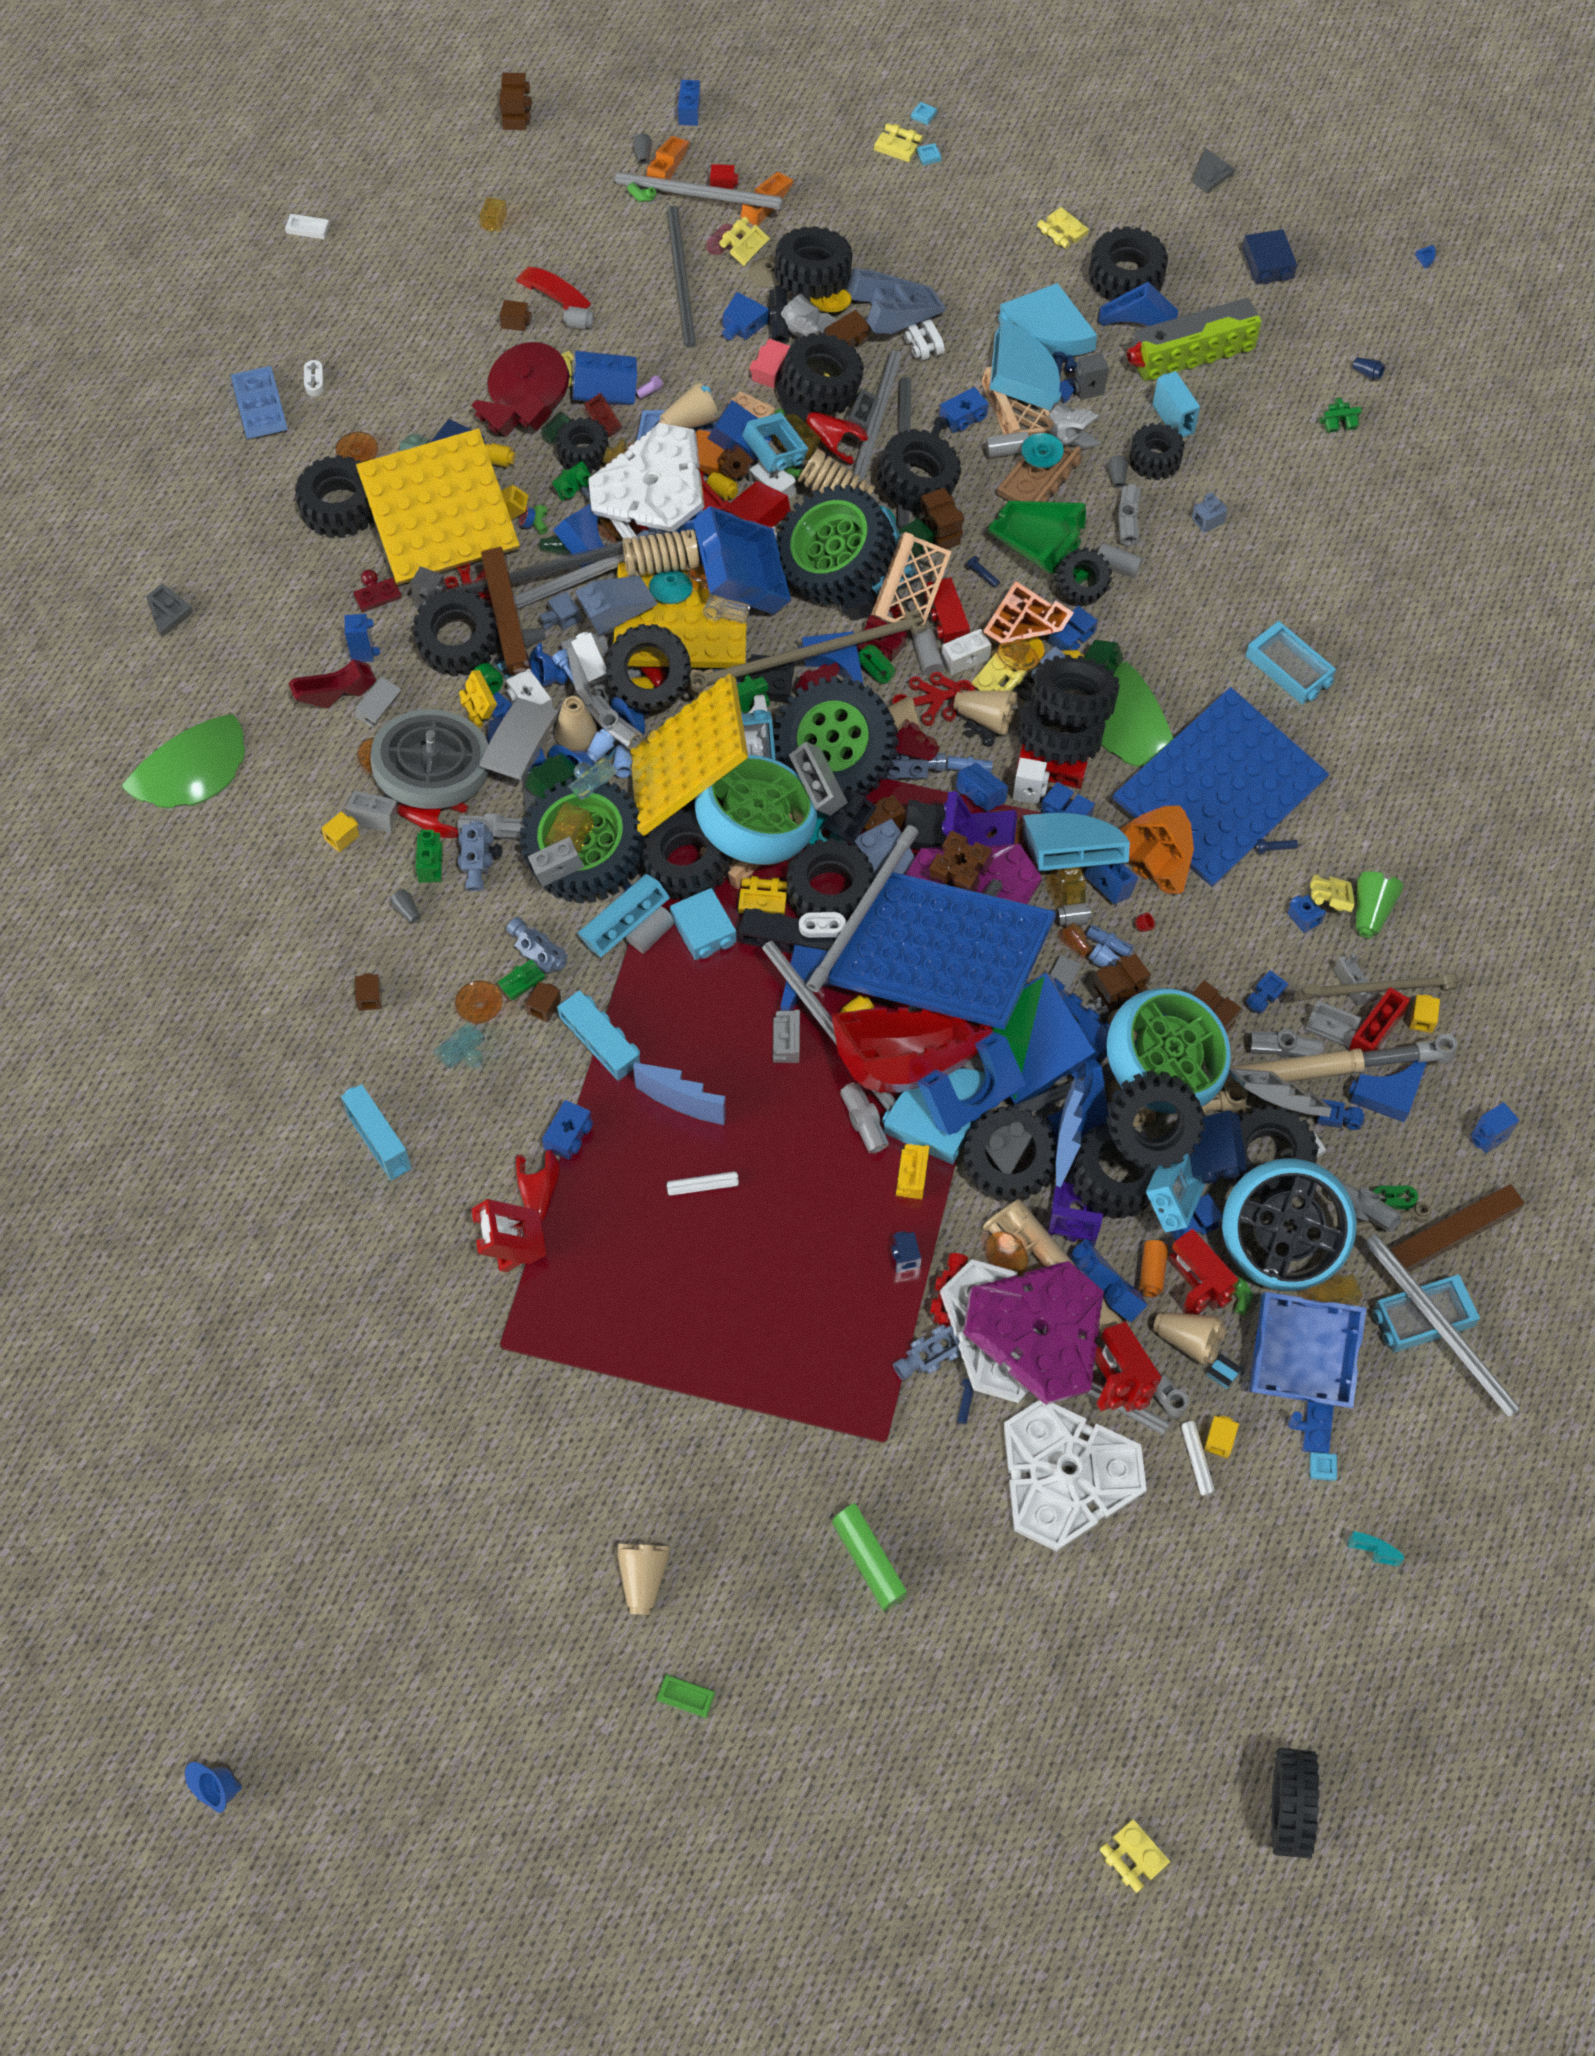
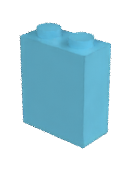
M1176 371L1158 377L1152 405L1164 423L1170 425L1172 429L1176 428L1178 434H1181L1183 437L1194 434L1200 405Z
M712 888L670 906V914L674 919V924L694 960L707 958L713 952L730 948L737 942L736 930Z

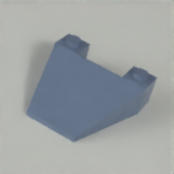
M853 268L846 288L852 300L860 303L863 301L872 303L867 323L872 331L877 334L895 333L943 313L946 309L932 287L873 270Z

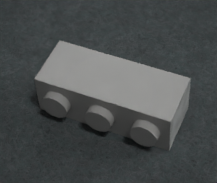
M805 742L789 754L816 810L832 815L848 803L821 748Z

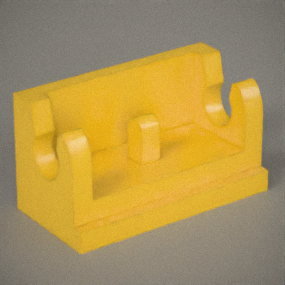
M906 1144L905 1149H902L896 1196L916 1199L923 1198L929 1153L928 1145Z

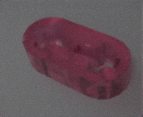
M723 224L708 238V253L720 255L730 246L728 244L723 248L719 242L722 240L724 233L733 228L732 224Z

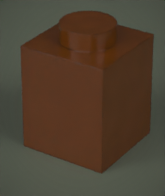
M504 300L500 312L501 328L526 331L527 324H531L532 312H529L528 303Z
M365 973L361 976H355L356 1004L359 1011L382 1009V989L378 974Z
M539 981L526 1002L527 1014L548 1023L561 1002L560 990L552 984H544Z

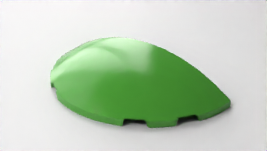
M1125 661L1118 666L1114 673V677L1119 678L1118 684H1120L1114 713L1111 714L1109 720H1105L1106 726L1101 746L1108 753L1113 752L1121 757L1122 762L1139 767L1140 765L1145 766L1173 740V736L1152 691L1134 667Z
M234 714L207 720L183 731L149 755L127 778L122 788L135 799L141 802L154 803L156 807L174 808L175 805L184 804L193 806L214 797L231 783L236 776L235 772L239 764L243 763L245 755L244 733L240 723Z

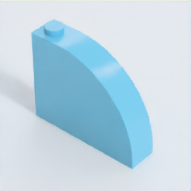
M1058 283L1000 304V314L998 315L1000 324L1002 320H1006L1028 331L1046 347L1051 355L1054 352L1061 351L1066 356H1075L1096 350L1097 334Z
M1002 320L994 338L989 389L1050 411L1054 403L1057 404L1061 397V392L1059 391L1060 376L1055 360L1046 347L1028 331L1011 322Z
M1072 813L1023 815L1022 836L1038 871L1129 862L1130 842L1128 838L1118 828L1105 821Z
M958 1069L948 1075L959 1100L970 1098L978 1092L984 1081V1072ZM919 1088L904 1091L894 1104L892 1110H887L882 1119L885 1134L906 1144L928 1145V1154L952 1165L967 1139L969 1129L973 1128L975 1122H969L961 1127L959 1132L951 1135L938 1130Z

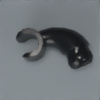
M973 721L965 723L966 729H973L965 731L966 737L971 738L978 733L982 736L984 746L991 747L994 745L995 736L992 730L982 725H976Z

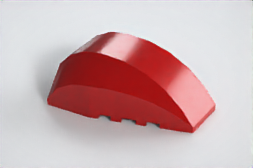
M898 1007V1012H886V1008H871L832 1014L839 1056L856 1081L865 1088L880 1093L902 1092L919 1088L917 1081L935 1069L950 1075L964 1066L978 1053L975 1046L977 1042L993 1033V1030L988 1025L923 1008L922 1011L908 1012V1007Z

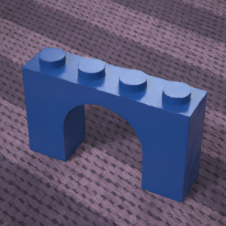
M1054 978L1070 1004L1072 1013L1085 1028L1101 1056L1095 1059L1101 1064L1108 1056L1107 1037L1111 1024L1108 1022L1104 1024L1100 1021V1015L1090 1007L1088 1009L1081 1004L1083 1000L1073 992L1069 994L1064 989L1066 985L1059 979ZM1086 1065L1071 1075L1077 1079L1084 1077Z
M993 1032L975 1044L984 1065L985 1077L981 1088L972 1097L959 1100L948 1075L937 1069L917 1081L938 1130L947 1135L959 1132L961 1127L977 1120L981 1114L997 1107L1001 1101L1017 1094L1019 1089L1026 1085L1005 1036Z

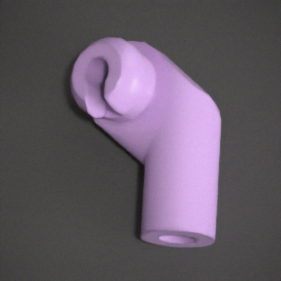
M652 376L647 384L636 389L639 398L642 399L660 390L663 386V381L659 376Z

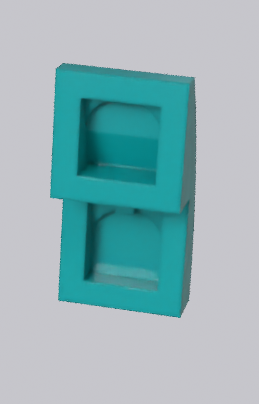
M1353 1531L1349 1537L1348 1548L1374 1552L1373 1562L1399 1567L1404 1560V1555L1399 1550L1374 1536Z

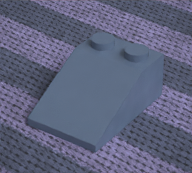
M640 576L593 581L575 591L584 611L599 635L657 605V602Z
M892 819L859 835L853 843L860 848V853L865 852L869 857L868 861L873 865L875 877L895 848L902 834ZM910 848L906 850L893 872L903 875L907 873L915 859Z

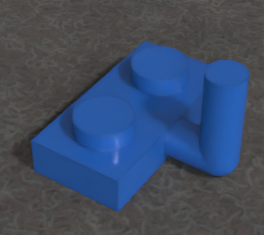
M1308 1401L1305 1421H1301L1302 1414L1296 1411L1292 1414L1288 1421V1427L1304 1431L1303 1452L1329 1454L1334 1405Z

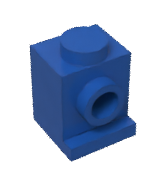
M1298 895L1291 900L1287 914L1300 930L1306 933L1323 922L1326 912L1324 909L1321 910L1309 895L1303 898L1301 895Z

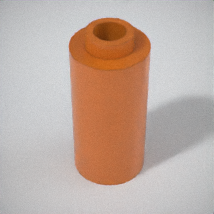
M1159 1240L1145 1241L1143 1247L1138 1289L1144 1296L1150 1298L1162 1294L1164 1288L1168 1244Z

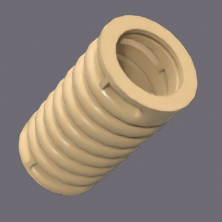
M817 449L797 480L798 482H805L804 485L806 487L812 486V491L818 489L821 494L824 493V487L830 486L834 491L835 485H841L843 489H845L846 485H851L854 490L858 487L870 495L875 489V486L872 484L866 485L867 481L865 479L859 481V475L855 474L852 477L853 472L851 470L846 471L844 465L839 467L838 461L832 463V457L828 456L825 459L826 454L820 449Z
M694 529L681 531L680 534L676 531L672 532V534L664 533L663 536L662 534H656L655 537L648 535L647 538L645 536H639L638 539L637 537L623 538L624 560L628 577L645 575V560L648 574H653V558L656 573H661V555L664 571L669 572V553L672 570L678 571L677 551L681 570L699 568L698 546ZM686 553H687V557H688L689 564H686ZM636 559L639 570H636Z

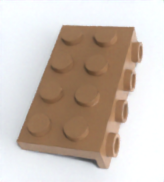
M1063 446L1064 453L1060 462L1048 468L1032 466L1022 457L997 488V494L1009 501L1049 502L1051 495H1056L1063 480H1068L1072 469L1078 467L1081 463L1082 448L1077 446L1072 450Z

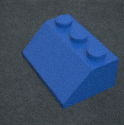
M575 351L571 365L573 400L634 405L637 382L636 357Z

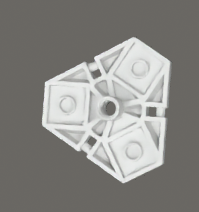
M658 423L645 436L643 435L640 440L634 442V445L629 446L624 454L620 453L616 459L614 458L611 463L606 464V467L601 468L589 478L591 510L594 515L629 523L631 519H635L638 525L674 532L704 508L701 474L696 469L700 465L694 429Z
M971 1259L941 1289L940 1294L948 1312L954 1335L960 1340L958 1347L964 1359L973 1390L1019 1403L1029 1390L1008 1373L1011 1368L1005 1362L1000 1366L963 1334L970 1289L981 1284L1017 1275L1018 1272ZM1024 1286V1291L1029 1292L1027 1286ZM1033 1328L1037 1334L1042 1335L1038 1329ZM1014 1351L1011 1353L1015 1359L1019 1360L1021 1358Z
M1038 1400L1004 1422L1008 1473H1011L1012 1478L1009 1481L1013 1528L1015 1532L1058 1552L1097 1526L1100 1519L1104 1518L1106 1520L1146 1493L1141 1444L1101 1425L1096 1424L1095 1427L1085 1424L1086 1418L1054 1403L1045 1405L1042 1401ZM1081 1433L1090 1437L1088 1442L1079 1438ZM1070 1466L1075 1470V1473L1067 1474L1062 1470V1467ZM1021 1473H1029L1030 1479H1022ZM1091 1503H1093L1097 1509L1092 1513L1087 1507Z

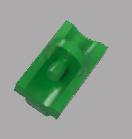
M1338 397L1335 398L1334 404L1328 405L1329 411H1325L1323 417L1319 418L1320 424H1325L1327 433L1339 431L1340 421H1345L1346 430H1354L1359 426V416L1362 410L1361 407L1350 408L1349 402L1343 403L1342 398Z
M581 461L568 471L566 469L561 471L562 475L551 482L558 497L563 501L574 496L576 491L581 489L582 486H589L591 475L585 463Z
M531 959L520 967L518 965L513 967V971L497 981V983L512 1001L535 987L539 981H543L546 977Z

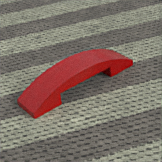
M527 267L515 279L516 282L528 289L536 288L562 303L564 310H568L569 306L585 309L591 306L587 298L571 284L544 269Z

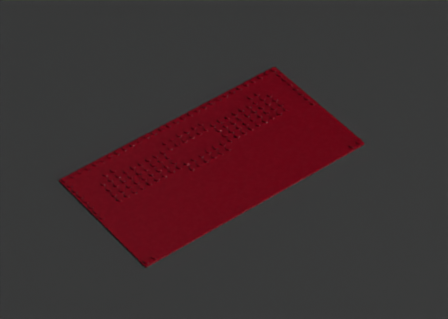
M880 778L878 781L880 786L876 790L873 786L869 788L870 794L865 797L873 804H876L880 799L894 795L906 811V825L909 799L930 805H944L945 801L948 800V792L891 779L884 781ZM716 795L719 804L723 808V801ZM960 795L971 814L987 812L982 807L975 805L969 797ZM695 798L679 809V811L689 812V810H695ZM1005 804L998 807L995 806L994 809L988 811L1015 810L1017 822L1014 844H1020L1031 860L1032 855L1022 836L1023 815L1041 813ZM905 825L899 828L902 833L905 830ZM824 829L822 831V836H829L830 832L827 829ZM997 830L990 831L987 837H994L997 834ZM696 844L681 846L671 853L667 861L680 866L692 864L701 858L700 849L702 846ZM910 848L914 857L916 858L920 849ZM794 856L775 864H761L749 878L757 876L759 879L772 880V878H779V881H787L788 866L790 861L794 859ZM837 873L820 874L809 883L816 891L826 895L843 893L852 885L847 878ZM729 876L724 878L725 881L721 886H715L714 893L736 930L737 942L730 948L713 952L707 958L694 960L674 924L644 954L629 943L606 1013L613 1027H619L625 1035V1040L629 1044H635L639 1049L641 1064L682 1071V1080L703 1083L704 1093L725 1096V1123L721 1125L700 1120L652 1099L636 1088L634 1070L617 1081L593 1054L577 1103L578 1106L591 1112L593 1126L590 1132L584 1134L581 1139L582 1145L577 1154L573 1153L570 1160L560 1156L558 1180L552 1192L546 1215L541 1221L546 1256L532 1264H525L500 1346L506 1351L885 1443L889 1437L902 1384V1379L896 1373L893 1363L901 1358H908L906 1352L911 1348L910 1344L913 1340L957 1158L952 1165L928 1154L923 1198L916 1199L896 1196L902 1149H905L906 1143L885 1134L889 1143L888 1147L877 1153L868 1152L860 1132L856 1131L852 1125L849 1110L841 1096V1090L847 1084L853 1082L858 1084L859 1082L853 1078L839 1056L835 1042L801 999L793 1009V1011L800 1010L799 1063H773L774 1017H776V1012L781 1011V1002L787 980L764 952L763 948L739 943V929L744 914L738 913L741 889H750V887H742L741 885L737 889L730 884ZM758 888V890L771 891V889ZM778 890V892H787V890ZM670 897L661 906L670 913V906L684 899L683 897H679V899ZM786 897L785 916L797 919L799 917L796 915V911L792 910L790 900ZM781 952L791 964L793 954ZM835 985L821 987L819 992L812 991L831 1017L834 1013H840L842 1007L859 995L863 998H869L874 1008H886V1012H898V1007L910 1006ZM860 1084L869 1103L875 1105L880 1117V1126L884 1132L882 1119L887 1110L872 1090ZM904 1091L890 1092V1094L897 1101ZM734 1171L738 1174L739 1183L737 1186L669 1195L667 1191L668 1181ZM902 1231L914 1232L921 1255L920 1268L896 1273V1260L893 1259L891 1245H894L895 1241L893 1236Z

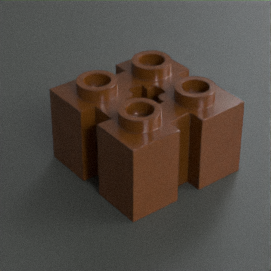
M502 72V88L500 90L499 102L503 130H526L527 123L531 121V114L528 109H532V97L528 96L530 94V81H526V73Z
M945 487L922 495L920 507L923 511L920 512L919 520L934 533L933 544L946 550L960 545L961 536H963L962 525L964 523V515L961 510L958 511L953 496L947 493Z
M951 830L942 845L944 855L938 853L929 868L931 880L945 885H949L951 882L957 888L976 892L981 883L979 874L986 875L994 861L992 849L978 842L971 846L968 844L967 837Z
M1136 953L1129 957L1127 955L1117 960L1116 966H1103L1096 972L1091 995L1094 999L1101 997V1006H1107L1109 1015L1112 1011L1120 1009L1131 997L1147 991L1146 984L1149 983L1151 974Z
M1203 980L1191 995L1209 1006L1221 1021L1228 1035L1234 1028L1237 1021L1236 1018L1239 1016L1242 1008L1228 997L1224 999L1218 994L1219 991Z

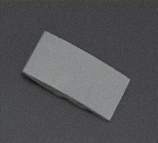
M518 697L492 737L480 761V767L521 780L539 757L540 748L549 737V729L558 719L559 710Z
M1229 1069L1228 1074L1239 1084L1264 1100L1301 1113L1330 1117L1331 1107L1316 1094L1304 1092L1294 1082L1283 1081L1273 1071Z

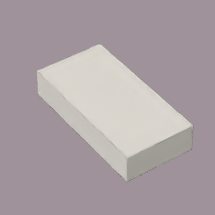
M290 214L285 231L287 234L325 239L330 223L327 219Z

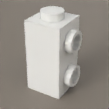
M583 632L577 635L576 640L571 643L588 682L596 684L607 679L605 671L606 657L597 636L591 632Z

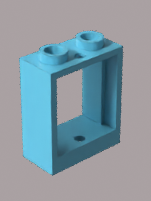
M781 412L748 421L742 434L744 440L768 472L781 471L790 466L800 465L808 451V447ZM775 434L788 452L776 455L763 437Z

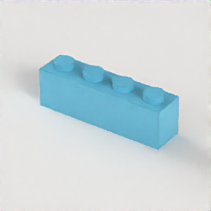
M645 874L581 929L578 935L592 952L602 957L670 897L659 881Z
M579 990L557 1006L559 1017L619 1081L634 1070V1062L640 1063V1051L635 1044H629L625 1040V1035L619 1027H613L608 1015L604 1011L600 1012L595 1007L596 1004L589 995L585 996Z

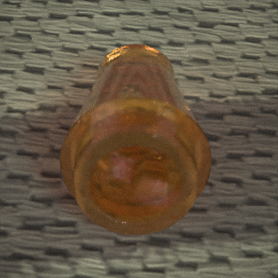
M1076 923L1071 924L1061 933L1063 941L1083 958L1093 951V947L1090 945L1081 926H1077Z

